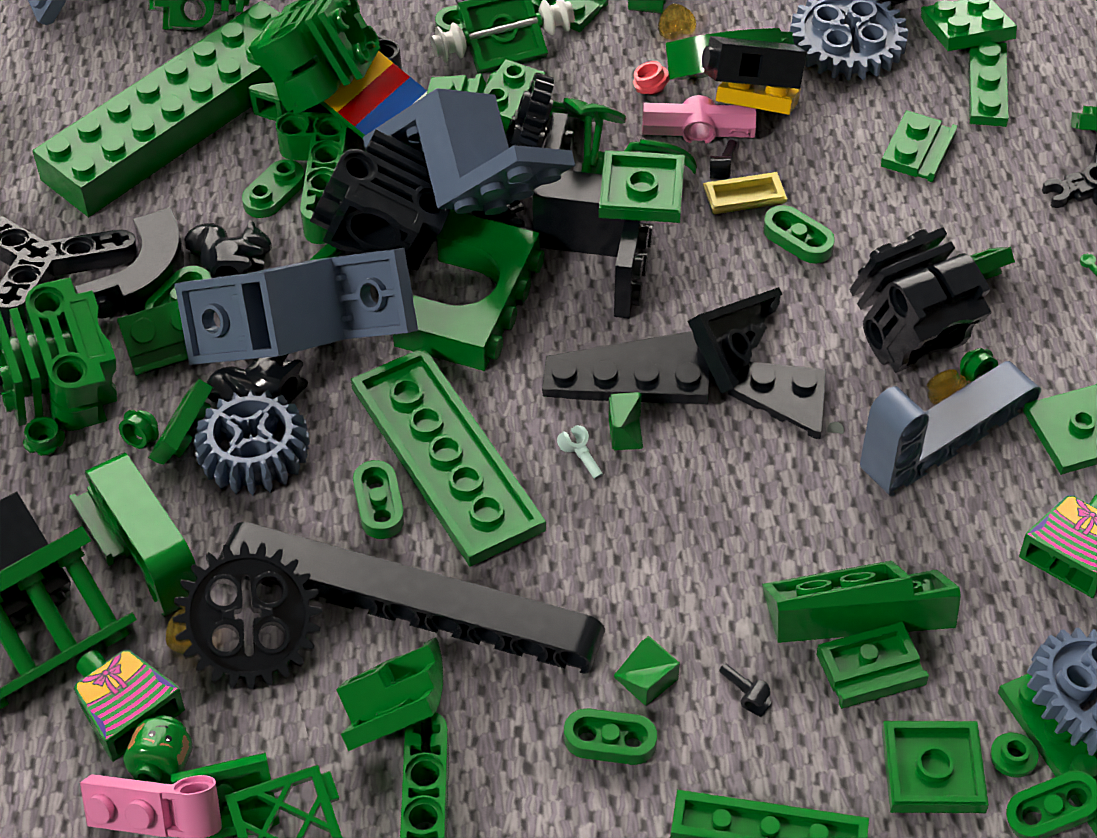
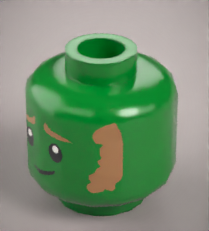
M162 715L145 719L137 725L124 753L125 768L133 776L134 780L172 785L171 774L183 772L193 749L192 738L186 731L185 726L175 718Z

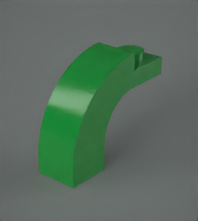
M780 28L746 29L711 33L667 42L666 53L669 80H691L708 77L704 73L702 66V54L704 48L709 44L710 36L794 44L793 32L781 31Z

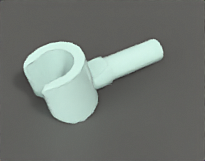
M576 425L571 428L577 443L572 442L565 431L558 435L557 443L562 451L575 452L594 479L603 475L586 446L589 434L585 427Z

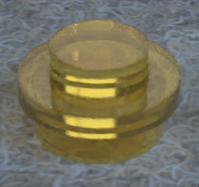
M945 370L928 381L927 388L929 392L927 396L932 404H938L967 386L968 382L964 376L958 374L957 370Z

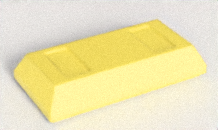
M777 172L703 183L713 214L773 206L787 202V197Z

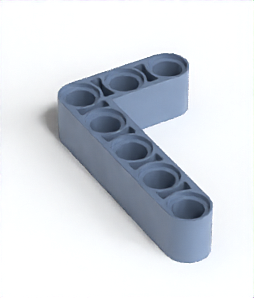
M1010 361L1001 363L926 412L897 386H892L883 391L871 405L860 467L887 494L894 496V490L902 485L908 487L927 474L925 470L934 464L939 467L957 455L956 450L965 444L971 446L988 435L987 430L996 424L1000 427L1019 415L1017 411L1023 408L1025 403L1036 401L1039 398L1041 388Z

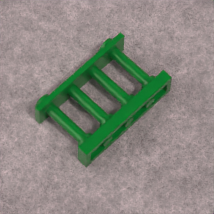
M83 525L0 571V592L15 584L20 592L25 589L61 651L36 666L0 604V642L20 675L0 687V709L9 704L5 696L100 641H103L105 646L108 647L130 634L126 626L137 620L133 612L116 619L81 557L85 556L81 547L91 542ZM56 561L61 569L66 567L101 628L79 642H76L41 581L45 578L41 569ZM0 594V603H1V602H3L4 600H3V598H2V596H1V594Z

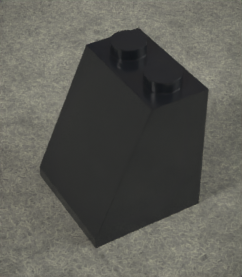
M17 491L0 500V571L48 545L47 540ZM56 561L41 569L45 577L41 581L57 607L67 600L65 593L70 591L71 581L64 569H61ZM15 584L0 592L4 600L0 604L16 630L27 622L25 615L36 610L25 589L20 592Z

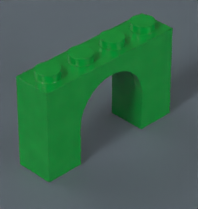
M451 210L442 231L437 236L438 261L482 273L496 284V288L484 299L467 305H449L412 295L418 330L410 333L393 334L394 347L412 352L425 347L431 357L485 371L490 359L497 360L503 347L502 335L504 330H512L517 318L516 306L518 301H526L531 288L530 277L533 272H540L545 252L540 250L539 232L465 213L457 214Z

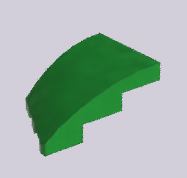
M436 637L424 642V645L404 655L395 656L347 679L336 689L351 722L341 733L348 751L435 714L443 689L442 654Z

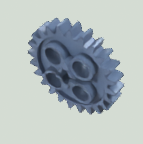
M807 0L806 6L799 5L797 14L792 15L790 32H793L794 44L807 51L806 67L817 64L819 74L828 69L832 71L831 77L834 79L839 73H844L845 78L850 80L852 74L857 73L862 80H865L866 72L870 71L873 75L879 76L880 68L890 71L892 62H900L901 54H905L908 29L905 28L906 19L899 18V9L890 10V1L880 4L878 0Z
M1075 628L1071 635L1063 629L1060 630L1056 638L1052 635L1048 636L1044 644H1041L1032 657V664L1027 670V673L1032 678L1028 682L1027 687L1037 691L1032 702L1047 708L1041 717L1047 720L1055 719L1059 723L1054 732L1060 734L1068 731L1072 734L1071 745L1076 746L1082 741L1087 744L1088 754L1093 756L1097 751V702L1087 711L1082 709L1089 700L1092 701L1097 698V630L1093 629L1088 637H1086L1080 628Z

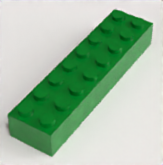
M259 1L33 149L40 180L89 218L252 107L249 87L254 84L271 83L273 80L257 64L248 48L261 34L267 20L280 14V12L264 1Z

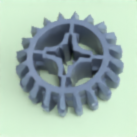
M250 389L248 396L240 397L234 392L231 401L227 402L218 399L217 409L206 408L205 419L198 421L197 434H195L194 439L197 462L201 469L204 470L208 480L215 479L220 489L230 484L231 490L237 494L243 486H247L248 491L253 496L257 489L256 486L264 484V488L271 492L273 487L272 481L277 480V482L286 486L288 480L287 473L298 475L299 463H306L307 449H309L308 445L310 444L306 420L303 418V415H300L295 403L288 404L283 395L273 399V396L267 390L261 396H256L253 390ZM277 429L284 434L281 442L274 440L273 433ZM224 439L230 441V448L227 452L220 448Z

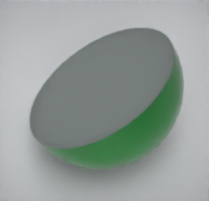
M832 422L828 425L827 432L843 434L844 427L839 422Z

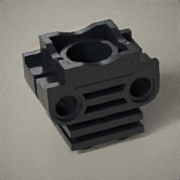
M375 129L365 151L350 149L340 157L310 222L326 229L327 232L322 242L339 250L361 254L405 248L408 269L418 271L431 245L442 231L450 209L437 208L424 153L399 141L395 137Z
M944 227L929 233L926 229H922L907 237V242L894 247L891 243H887L876 248L870 253L868 263L858 271L859 276L849 289L852 296L864 292L857 302L860 310L872 306L863 320L866 339L882 365L890 363L895 373L912 367L920 358L927 354L947 352L964 345L971 337L974 325L985 321L992 313L984 299L991 289L973 258L968 254L962 253L947 259L955 249L952 241L939 246L947 235Z

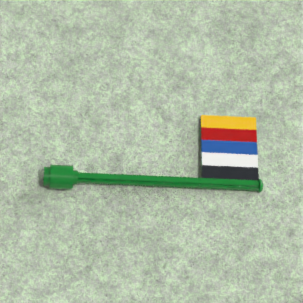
M378 51L362 79L356 80L354 77L351 84L346 86L341 83L338 90L320 104L363 139V136L426 96L427 90ZM326 244L310 260L338 257L344 251Z

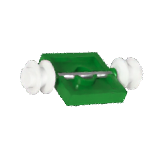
M467 0L457 4V11L463 30L454 22L451 23L450 31L443 32L437 26L435 28V35H432L430 40L435 57L441 56L445 63L448 62L449 54L456 53L462 59L467 46H469L478 74L498 70L506 59L522 64L547 57L548 50L540 28H543L551 36L554 35L555 27L561 26L567 32L570 30V23L574 22V11L571 3L564 0H556V4L551 6L546 0H542L538 13H535L531 0Z

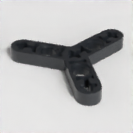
M0 215V261L11 266L0 282V311L4 324H10L9 309L18 308L22 321L27 319L25 298L34 286L51 282L55 276L120 266L134 261L137 257L135 235L127 230H110L45 241Z

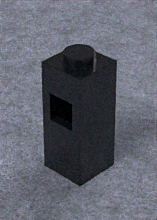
M710 36L709 44L703 50L702 66L704 73L715 81L800 89L807 51L788 43Z

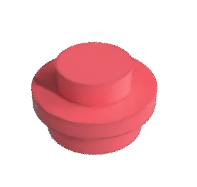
M657 61L643 63L634 72L633 84L636 91L641 94H657L664 89L669 81L668 70Z

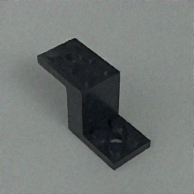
M552 112L544 148L572 150L574 131L568 130V114ZM574 167L561 174L560 180L534 189V194L532 195L533 231L540 233V248L617 257L615 265L614 317L630 319L632 305L640 306L643 282H637V279L646 276L648 253H644L643 249L651 248L654 224H647V221L599 218L602 174L573 171Z

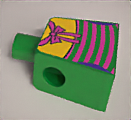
M1097 495L1092 498L1089 504L1075 496H1066L1027 531L1019 557L1091 598H1094L1097 594Z
M93 650L83 655L77 663L76 668L84 678L76 683L74 691L83 713L112 762L124 755L131 737L140 722L162 715L175 718L185 711L180 689L177 685L130 650L121 651L109 661H106L98 651Z

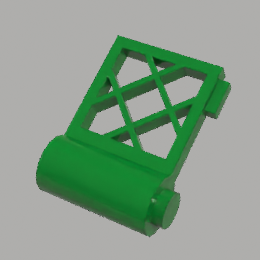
M318 765L225 795L238 838H248L247 832L258 838H278L269 834V831L280 810L305 821L296 838H304L311 824L329 832L331 838H343L331 805L332 802L339 800L334 780L330 771L321 774ZM312 780L317 798L309 814L285 803L293 786ZM282 791L278 799L270 796V794ZM259 799L274 807L261 830L243 821L238 805ZM320 806L325 821L315 817Z

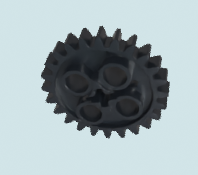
M536 72L530 82L529 89L527 91L524 90L518 110H515L514 115L510 119L505 134L509 148L513 145L542 148L548 132L546 124L554 101L551 99L554 87L553 77Z
M242 541L240 554L233 555L231 549L226 544L223 545V559L219 561L211 553H206L208 564L206 570L194 564L191 566V570L197 578L195 582L181 580L180 586L189 595L188 597L174 598V604L185 609V613L172 617L174 624L186 626V630L180 632L175 638L177 642L190 641L191 646L183 654L185 659L197 655L201 658L196 667L197 673L204 671L209 666L214 669L212 683L215 684L225 674L229 676L230 689L235 688L239 678H245L248 689L253 690L257 677H262L265 684L270 687L273 682V672L277 671L286 679L290 676L286 665L289 661L300 667L304 664L302 657L298 653L299 649L313 651L315 645L305 637L306 634H318L321 629L318 625L309 622L310 618L322 613V608L309 606V601L316 598L319 592L315 589L304 590L303 586L308 582L311 575L310 573L299 576L294 574L299 562L297 559L290 561L287 565L281 563L283 549H278L272 557L266 556L265 543L261 542L256 554L249 552L246 541ZM243 576L250 578L251 610L253 613H260V617L254 618L252 624L254 654L252 656L245 654L244 622L242 619H235L234 614H240L242 611L241 578ZM264 581H274L282 590L281 598L273 603L263 602L256 593L258 585ZM221 583L229 584L235 589L237 597L230 605H218L210 597L213 587ZM271 625L281 629L285 639L280 647L269 649L260 643L258 634L266 626ZM228 628L235 631L238 635L239 643L232 651L223 652L216 649L213 645L212 637L219 629Z

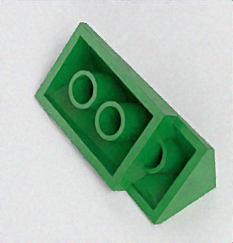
M892 560L762 584L778 643L842 638L902 621L907 632L956 628L961 598L960 587L940 571L931 570L908 575Z

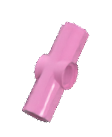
M702 95L692 96L684 101L683 104L643 103L642 135L683 136L684 140L688 143H692V140L710 143L715 137L755 138V108L739 105H715L712 99Z

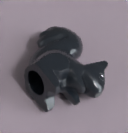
M249 221L242 236L228 237L227 232L222 226L214 223H204L188 231L184 239L185 248L190 250L193 255H200L203 267L211 273L212 278L247 274V269L263 268L265 262L258 257L267 254L272 249L269 237L258 229L253 221Z
M289 354L277 357L245 359L250 364L245 370L234 366L223 367L216 370L209 377L207 384L213 388L208 398L218 403V399L229 402L232 400L234 392L238 396L244 397L248 396L250 389L253 390L256 396H261L269 390L273 399L283 395L288 404H290L308 386V381L299 375L304 364L299 359L285 361Z

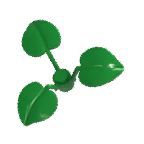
M564 98L563 102L554 100L549 117L552 116V112L568 114V117L579 118L585 122L584 159L581 172L603 174L605 152L599 151L603 120L623 124L626 121V116L610 107L594 103L588 104L585 101L574 98ZM592 122H596L591 150ZM640 139V142H630L624 150L627 152L640 151L643 153L685 155L684 165L690 168L694 174L696 173L697 164L693 156L686 150L672 144Z

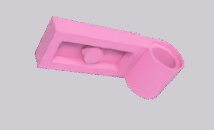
M91 774L80 782L86 823L89 827L176 838H207L222 829L216 781L210 776H190L171 785Z

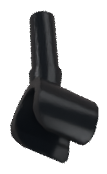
M731 139L727 142L722 156H710V178L728 179L730 177L732 155L737 145L735 140Z
M723 664L719 672L745 693L741 699L742 707L762 717L771 705L769 685L762 680H755L752 683L728 664Z

